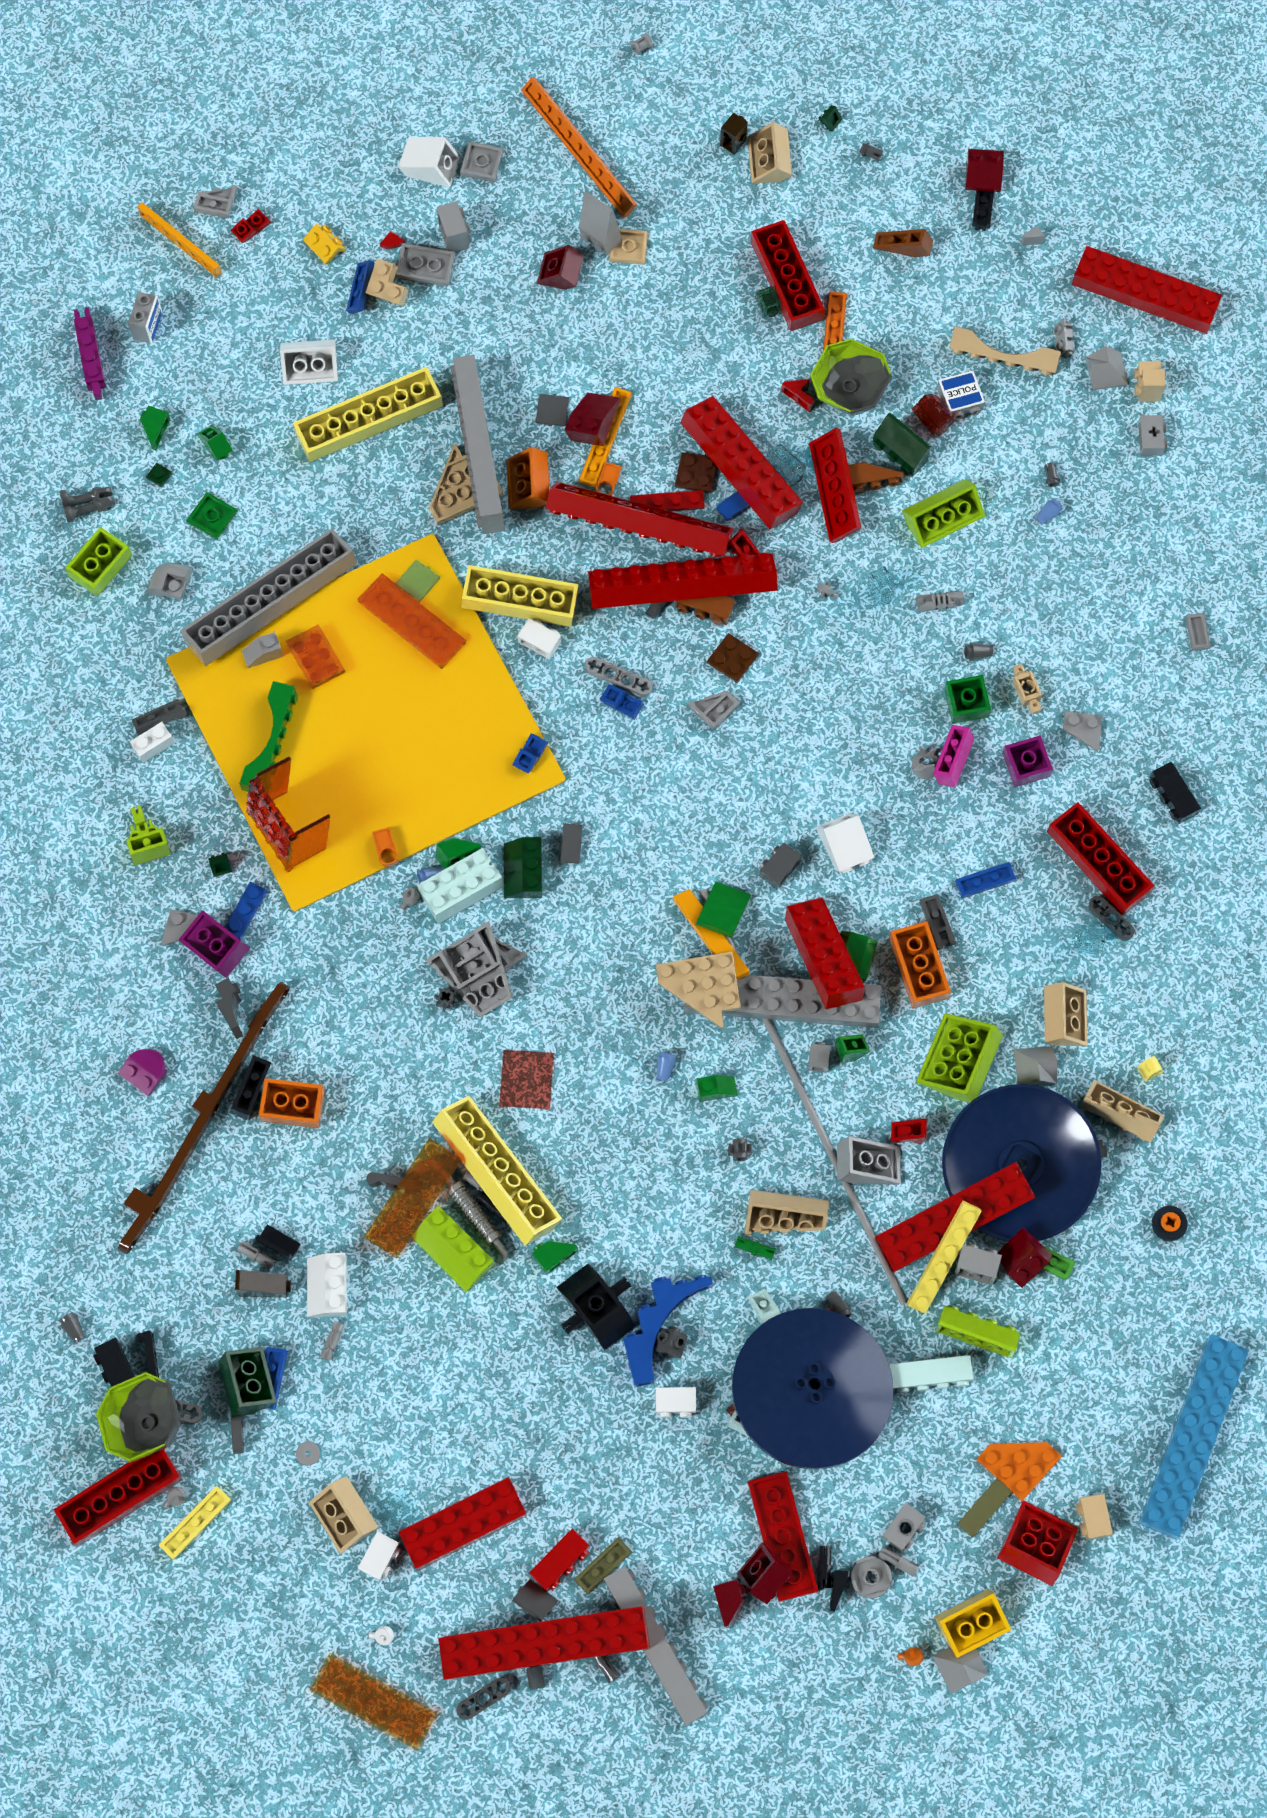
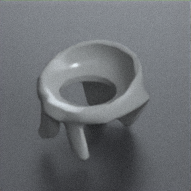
M920 746V754L915 755L912 760L913 773L921 779H932L935 777L933 772L939 759L934 755L937 748L926 751L924 747ZM927 757L932 759L934 764L924 765L919 763V761Z

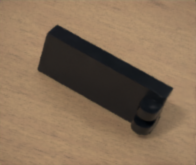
M976 191L972 226L975 227V230H979V227L982 228V231H986V228L990 229L994 192Z
M151 1330L138 1333L136 1339L138 1342L145 1344L148 1373L159 1378L154 1334Z

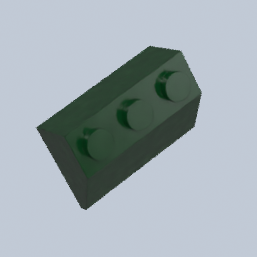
M889 412L873 435V445L878 451H884L891 462H897L904 473H910L914 476L928 462L931 446Z
M521 837L504 843V898H542L541 837Z
M263 1347L224 1352L218 1363L232 1417L251 1415L275 1405L277 1401Z

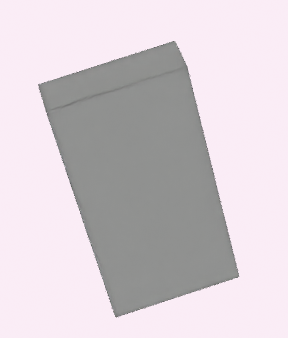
M1205 614L1186 615L1185 619L1191 650L1210 649L1211 645Z

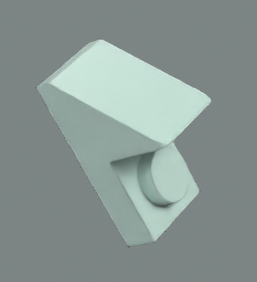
M766 1289L747 1297L760 1323H765L767 1320L781 1314Z

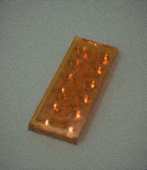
M383 573L357 599L362 606L441 669L466 644V640Z
M429 1137L364 1238L397 1259L462 1161V1158Z
M329 1653L310 1688V1691L417 1751L438 1714L436 1711Z

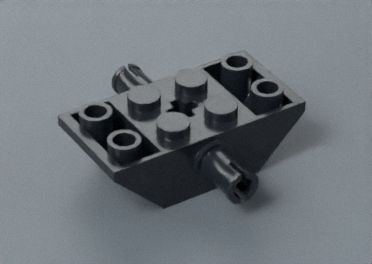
M586 1264L556 1287L574 1310V1315L560 1324L563 1330L565 1329L567 1334H570L579 1325H585L605 1351L636 1327L627 1310L618 1299L620 1294L632 1287L629 1281L627 1282L626 1277H622L621 1280L610 1287L589 1264ZM600 1302V1308H592V1303L598 1304Z

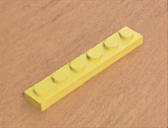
M962 1201L907 1302L909 1307L926 1314L981 1213L980 1208Z

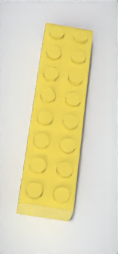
M425 367L293 422L294 431L310 463L443 407L442 396L428 368Z
M467 1096L440 1110L432 1123L522 1243L526 1246L553 1231L562 1220L561 1216L471 1097Z

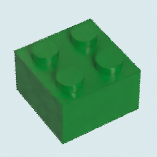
M983 675L946 681L944 692L952 724L989 718L991 706Z

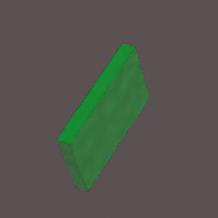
M715 881L696 925L732 938L751 894Z

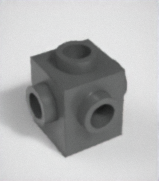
M669 1326V1329L660 1328L654 1351L666 1357L681 1359L688 1336L681 1333V1329Z

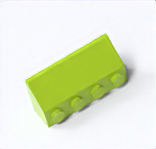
M967 479L902 510L906 524L921 548L985 517L976 486Z
M439 1205L423 1220L411 1237L466 1293L495 1265L494 1260Z
M952 1305L943 1307L935 1332L1008 1358H1012L1016 1352L1020 1333L1016 1331L1017 1329L1012 1326L1005 1325L1003 1327L997 1325L998 1322L988 1318L986 1320L980 1319L977 1314L960 1312L958 1307Z

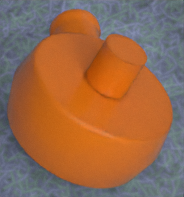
M912 1647L907 1649L905 1653H898L897 1658L898 1660H905L909 1666H918L923 1661V1653L919 1648Z

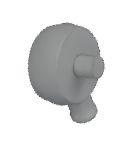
M828 581L826 584L819 583L817 586V591L821 593V598H824L826 595L837 599L839 594L834 592V589L830 587L831 583Z
M408 888L403 894V903L400 907L405 910L408 905H415L420 898L419 891L415 888Z
M180 1487L169 1489L166 1496L167 1501L163 1503V1506L168 1509L171 1505L179 1506L183 1504L186 1499L185 1491Z

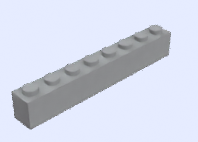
M624 1566L603 1578L620 1610L640 1606L645 1608L650 1649L643 1650L685 1727L706 1715V1709L709 1708L703 1697L699 1698L695 1692L698 1690L697 1685L692 1678L689 1680L685 1672L688 1670L684 1662L677 1660L675 1656L677 1650L672 1641L667 1642L665 1638L667 1632L662 1623L658 1625L654 1619L657 1615L651 1605L647 1606L644 1599L647 1597L643 1589L636 1587L634 1581L637 1579L632 1570H627Z

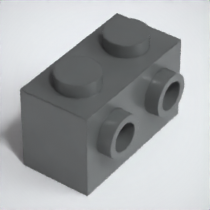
M783 843L780 847L777 845L771 853L772 857L769 860L765 859L759 867V876L776 890L801 863L802 856L786 843Z

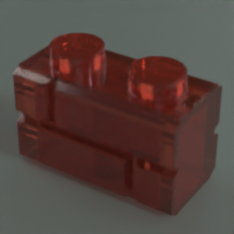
M926 394L916 403L912 411L934 437L941 436L955 420L951 417L952 413L950 410L941 405V400L938 396Z

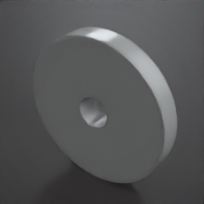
M303 1442L296 1450V1458L302 1465L311 1466L319 1460L320 1449L313 1442ZM307 1451L310 1452L309 1456H306Z

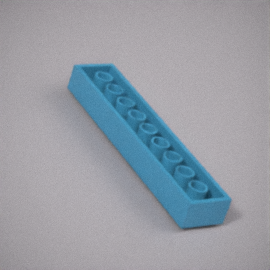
M1213 1334L1207 1338L1138 1524L1173 1539L1180 1537L1249 1349Z

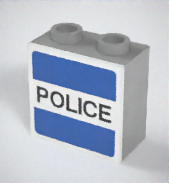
M138 291L128 321L133 340L153 343L162 315L158 296Z
M974 371L938 381L937 390L948 420L953 418L954 420H959L968 414L977 415L983 410L985 401Z

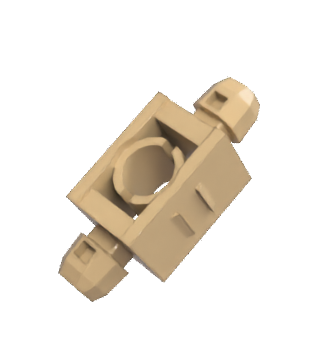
M1021 664L1015 665L1013 668L1015 676L1012 683L1023 707L1028 706L1032 714H1037L1041 711L1039 701L1041 700L1042 693L1032 670L1026 672ZM1024 683L1025 687H1029L1031 689L1030 695L1029 692L1023 689Z

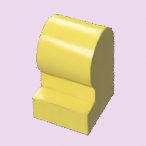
M1155 1056L1143 1061L1137 1067L1145 1082L1163 1074V1069Z

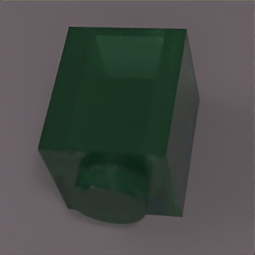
M773 285L756 291L755 300L763 316H776L781 311V302Z

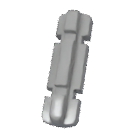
M333 1322L332 1331L329 1332L324 1345L325 1349L320 1354L322 1359L331 1360L332 1351L335 1350L340 1338L339 1334L342 1333L344 1328L342 1323Z

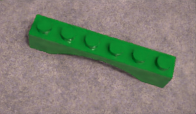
M275 681L272 682L267 697L273 714L271 736L261 754L245 766L239 783L241 790L259 795H264L265 790L269 789L270 773L275 771L276 762L274 761L276 755H280L282 748L280 743L287 733L286 724L287 721H291L293 714L291 709L298 699L295 686Z

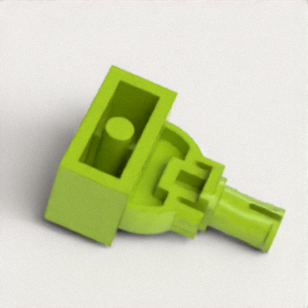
M136 805L138 814L135 807H131L130 812L132 813L137 830L135 831L133 824L130 825L131 833L126 842L134 866L171 855L163 828L158 829L153 825L151 819H148L150 825L148 827L142 806Z

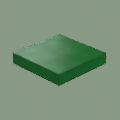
M206 492L186 522L218 540L238 510Z

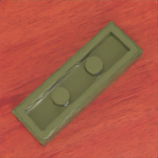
M996 1478L957 1525L973 1538L1012 1491Z
M618 1537L576 1576L574 1581L588 1595L632 1551Z

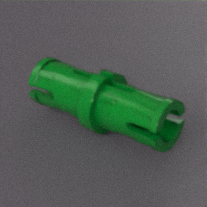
M739 1235L734 1247L750 1252L753 1256L756 1254L770 1260L773 1259L776 1248L760 1244L758 1240L752 1241Z

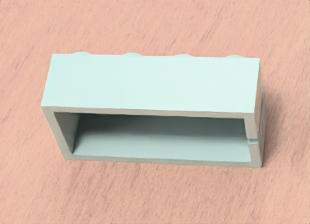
M484 848L417 885L420 896L438 924L504 887L502 876L495 865L492 864Z

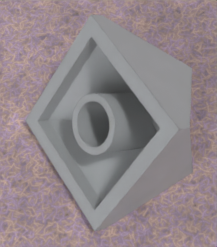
M1105 346L1085 357L1092 390L1128 385L1121 352Z
M1052 1046L1014 1049L1018 1084L1035 1086L1057 1084V1058Z
M949 1647L932 1656L951 1694L988 1676L977 1649L956 1658Z

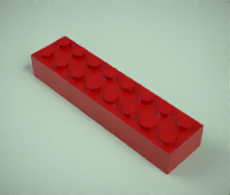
M1087 245L1071 284L1205 334L1208 333L1222 297L1219 293Z
M714 396L685 410L680 422L681 425L769 529L798 514L803 501Z
M1017 1162L875 1237L893 1271L896 1272L936 1250L962 1201L981 1209V1213L971 1230L972 1232L1035 1199V1195Z

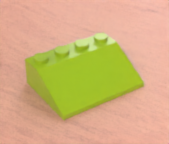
M945 1013L916 1083L957 1100L970 1103L980 1093L1003 1034L996 1025Z

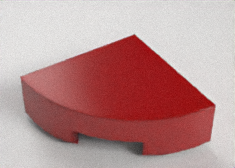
M390 231L380 243V247L384 249L401 247L405 240Z

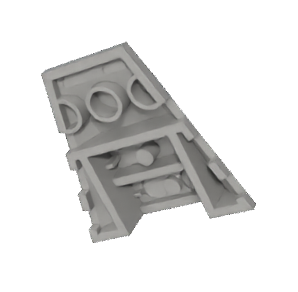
M489 921L425 960L450 984L454 991H457L463 997L462 999L480 1017L513 998Z

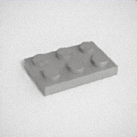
M402 243L395 278L448 287L455 260V252Z

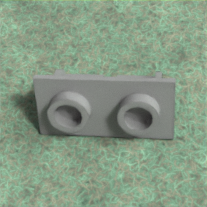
M1063 318L1054 327V334L1056 335L1055 350L1061 351L1060 356L1065 354V357H1072L1074 354L1073 341L1067 339H1073V326Z

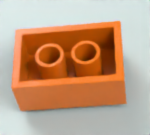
M265 1078L259 1110L261 1122L319 1129L325 1095L324 1086Z

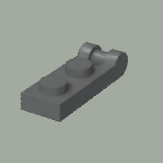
M176 699L132 719L138 735H141L160 722L166 724L176 718H185L186 711L181 700Z
M938 894L920 899L919 903L928 922L937 950L943 949V946L955 945L956 941ZM945 933L946 938L941 939L939 934Z
M375 1172L369 1173L366 1177L370 1187L383 1185L386 1186L385 1189L397 1191V1188L403 1189L405 1193L410 1195L422 1192L423 1184L421 1181Z

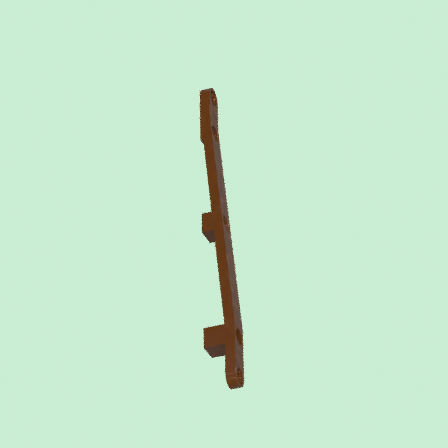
M283 982L277 984L248 1025L249 1030L212 1094L210 1095L203 1090L192 1105V1108L199 1113V1116L152 1197L134 1188L123 1203L126 1208L139 1216L119 1243L118 1249L125 1254L130 1253L132 1250L131 1246L134 1247L155 1217L152 1213L157 1214L215 1115L214 1111L218 1110L264 1030L261 1027L265 1028L269 1019L285 998L283 996L288 994L290 990L288 985Z

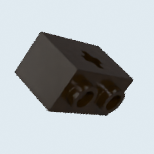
M733 113L721 127L720 146L734 155L747 140L748 122L743 116Z

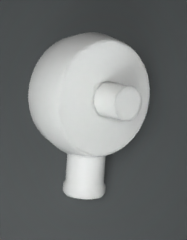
M380 1626L376 1632H369V1638H375L381 1645H388L393 1641L394 1632L388 1626Z

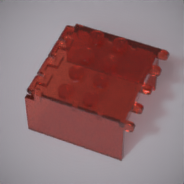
M290 757L257 773L256 777L249 781L248 799L246 802L247 814L251 816L255 826L265 837L267 844L276 853L277 859H280L286 872H290L294 866L326 849L331 818L328 814L294 832L278 807H275L273 800L288 792L291 767Z

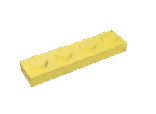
M216 1486L159 1546L175 1560L232 1500Z

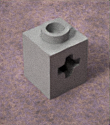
M824 1042L811 1043L808 1063L809 1071H828L830 1045H826Z

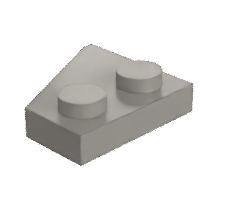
M727 690L717 695H710L702 700L690 701L688 703V707L712 730L740 706V702Z
M171 909L161 945L166 946L171 943L180 942L179 938L198 915Z

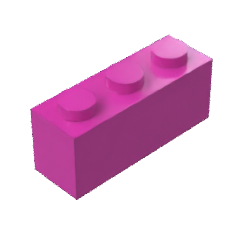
M957 725L951 726L933 772L938 784L956 788L974 742L970 728Z

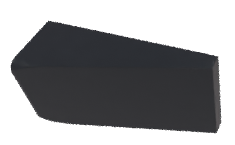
M835 1570L833 1572L830 1613H834L850 1571Z

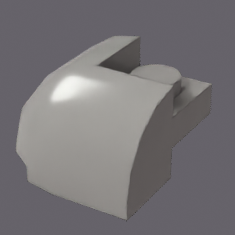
M164 563L158 566L152 574L147 594L182 600L193 568L177 563Z

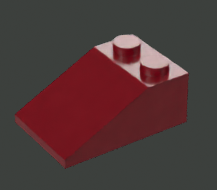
M587 392L570 414L564 429L569 439L579 443L604 447L621 398Z

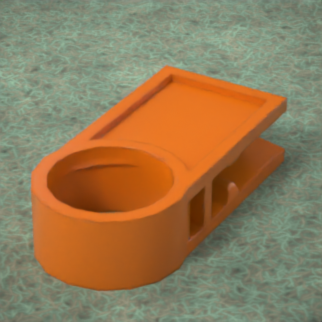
M605 462L596 485V492H599L598 488L601 485L606 484L612 489L607 495L613 496L622 466Z
M390 827L373 831L372 834L380 863L384 867L394 866L398 861V854ZM387 851L395 854V859L389 863L381 859L383 853Z

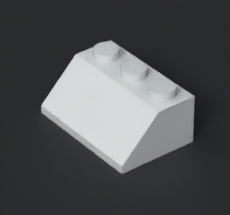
M335 340L281 343L280 356L284 385L338 381Z
M325 1253L307 1258V1317L347 1316L346 1254Z

